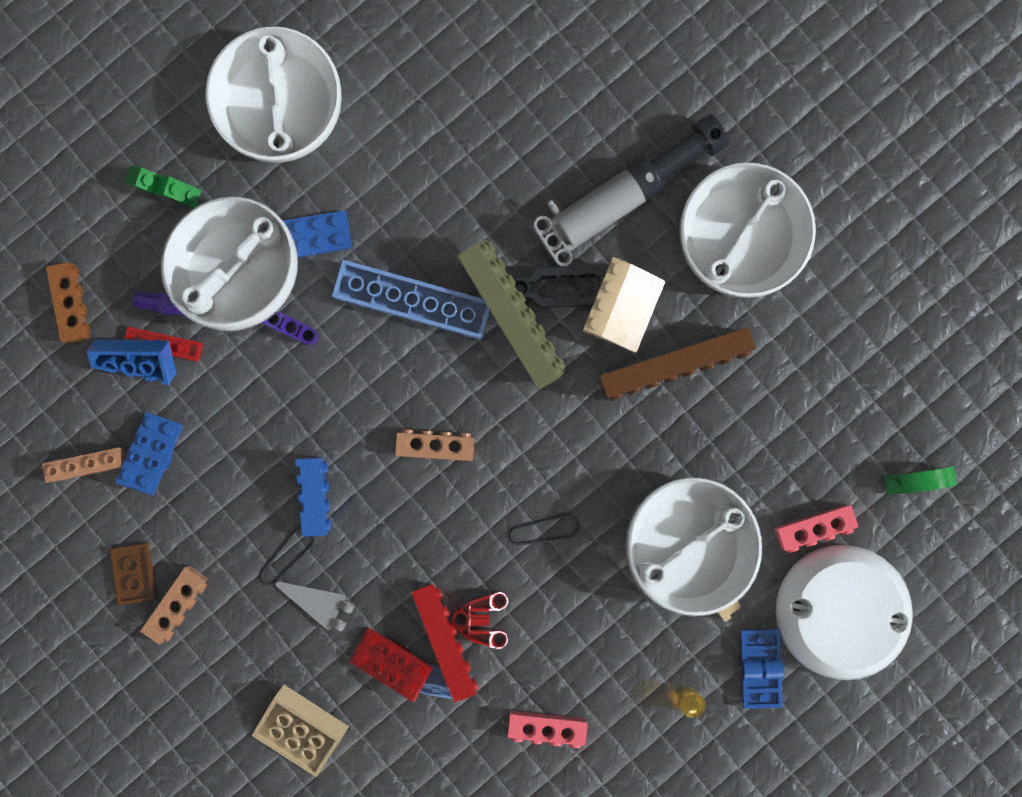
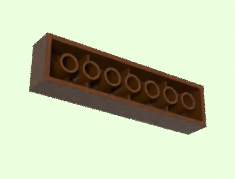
M746 327L598 377L604 398H610V401L622 398V394L628 392V395L641 391V387L644 386L647 389L660 385L659 381L662 380L665 383L677 380V375L680 374L683 377L695 374L698 368L701 371L713 368L716 362L722 365L734 361L733 357L735 356L737 359L752 355L751 351L755 350L756 347L750 329Z

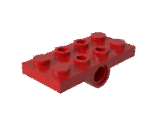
M371 628L366 630L349 661L411 702H415L433 669L431 665L413 655L406 647L392 642Z

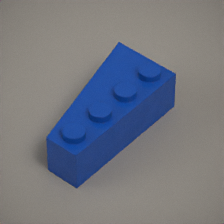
M96 339L87 350L90 366L94 369L112 373L118 371L125 373L129 377L139 376L151 382L153 380L161 381L164 385H169L176 375L169 340Z
M325 458L295 459L296 466H300L297 482L299 486H302V490L299 492L300 506H303V510L300 511L302 537L326 536L328 531H331V520L327 519V512H330V501L326 499V492H329V481H326L325 473H328V462H325Z

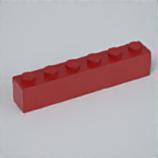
M431 584L411 592L454 703L476 695L475 690L479 689L475 678L471 679L468 673L471 671L468 660H463L461 655L464 649L461 642H456L454 637L457 632L454 624H449L447 619L450 616L447 606H442L440 598H443L440 588H435V585Z

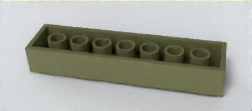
M483 240L457 256L539 390L557 380L566 371L564 369L565 364L561 358L556 356L554 345L547 341L544 336L545 331L535 321L536 317L532 309H528L524 303L526 301L525 297L515 288V281L511 275L506 273L504 262L500 258L498 259L494 253L495 248L493 244Z

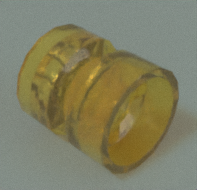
M684 688L678 693L677 704L685 716L696 718L704 712V698L696 689Z

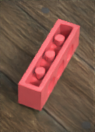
M845 504L775 527L774 530L781 550L791 553L798 551V547L806 545V547L816 545L817 541L824 539V541L832 540L839 533H842V535L853 533V529L858 528L852 506ZM836 518L839 524L833 529L831 521ZM816 524H818L820 526V532L815 535L813 533V527ZM798 530L802 532L800 540L794 538V534Z
M510 711L508 738H511L514 742L531 740V743L534 744L550 742V745L553 746L569 744V747L580 748L586 744L588 722L587 718ZM531 724L534 728L531 732H525L523 726ZM550 726L553 730L550 734H544L542 732L543 727ZM564 728L572 730L569 736H563L561 731Z

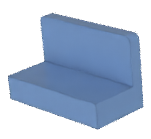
M429 664L433 669L420 693L452 699L440 666Z

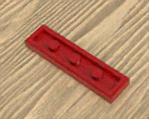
M128 326L124 340H169L172 356L199 362L203 346L201 342Z

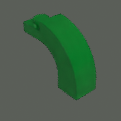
M954 466L884 476L887 495L924 492L957 485Z

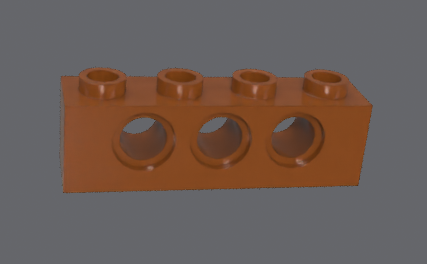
M69 262L47 266L46 270L60 342L68 344L89 339L91 331L85 319L87 310L86 306L82 303L83 290L78 283L80 276L78 268ZM68 279L69 286L64 289L63 282ZM72 298V306L67 307V300ZM76 317V324L71 326L70 320Z

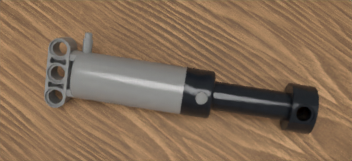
M708 113L692 124L694 133L650 162L646 158L639 159L561 212L552 200L548 201L547 204L554 217L549 219L545 216H538L532 221V228L554 263L560 266L568 265L572 260V250L662 191L664 188L663 180L705 152L710 156H714L730 145L728 135L718 119ZM540 219L546 223V227L542 231L537 228V222ZM550 236L556 238V244L552 247L547 243ZM565 252L567 258L561 263L558 260V254Z

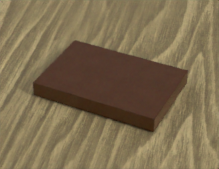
M149 542L110 548L117 606L157 600Z

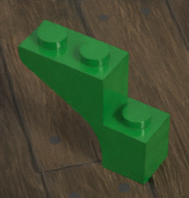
M130 166L124 184L140 191L156 194L192 208H196L201 190L170 176L158 175L142 167Z

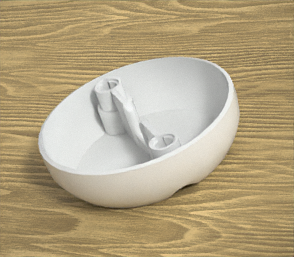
M264 27L238 36L219 53L208 75L206 102L215 128L231 147L252 159L270 163H283L302 158L313 152L331 134L340 114L342 102L341 84L332 60L316 41L303 33L289 28Z
M738 163L716 170L696 186L687 199L682 211L679 235L681 248L687 264L703 283L715 291L728 296L752 298L778 291L798 276L805 267L813 250L816 227L814 214L808 198L794 180L783 172L767 165ZM722 269H724V274L718 276Z
M241 197L219 198L208 201L191 210L174 227L168 237L162 255V278L171 301L189 319L210 329L220 331L242 330L263 322L273 315L286 301L294 286L297 275L298 257L296 246L285 223L265 205Z
M680 479L655 489L637 507L626 534V557L631 574L637 585L655 603L679 614L706 615L718 612L734 604L753 583L761 561V535L752 511L734 491L722 484L707 479ZM734 518H736V521H735L734 524H732V523L729 524V522H730L731 520H733ZM658 573V576H657V578H656L655 580L650 579L651 577H653L655 574Z
M831 545L810 552L789 570L782 581L777 596V625L786 647L805 667L829 678L854 680L878 673L900 654L907 642L912 626V602L907 586L900 574L881 556L857 546ZM799 600L801 604H794V601Z

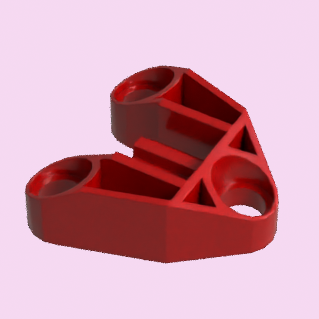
M497 591L471 599L453 614L452 623L469 641L501 649L507 644V634L499 629L470 628V626H489L490 614H471V611L489 612L504 609L508 603V597L504 592ZM502 595L505 598L504 604L496 605L494 603L495 596ZM458 614L465 615L466 622L464 624L456 623L455 617ZM496 634L504 636L505 640L502 644L494 642L493 638Z

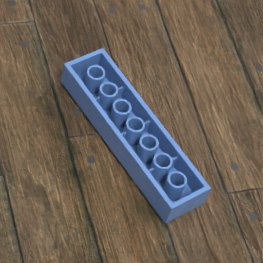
M342 260L332 295L336 300L482 340L490 313L488 305L482 298Z

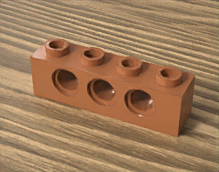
M402 429V433H397L395 456L473 461L475 438H471V434L459 433V437H453L451 432H440L439 436L432 435V431H421V434H413V430ZM414 438L421 440V447L419 449H414L411 446V441ZM434 439L439 440L441 443V447L437 451L432 450L430 447V443ZM452 441H458L460 444V449L457 452H453L449 448V444Z
M115 448L43 463L45 482H57L122 468L127 456L125 448Z
M190 565L185 567L140 632L159 645L165 641L168 642L174 634L172 632L176 625L179 626L185 619L183 615L187 609L190 610L196 603L194 598L198 593L202 594L206 589L207 584L205 583L208 578ZM185 585L191 588L190 595L185 594L183 590ZM173 601H177L180 604L179 611L173 608ZM162 617H165V618L168 619V621H169L168 627H166V626H164V625L162 624V622H161Z

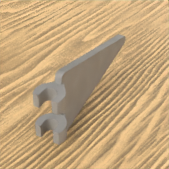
M280 581L276 583V586L325 629L329 630L331 627H334L339 631L344 630L347 623L337 619V614L340 609L350 614L355 607L354 604L344 601V594Z

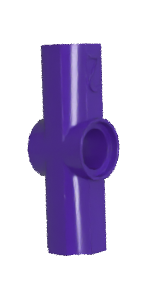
M137 290L134 294V307L154 310V312L161 314L186 316L175 306L168 294H153Z

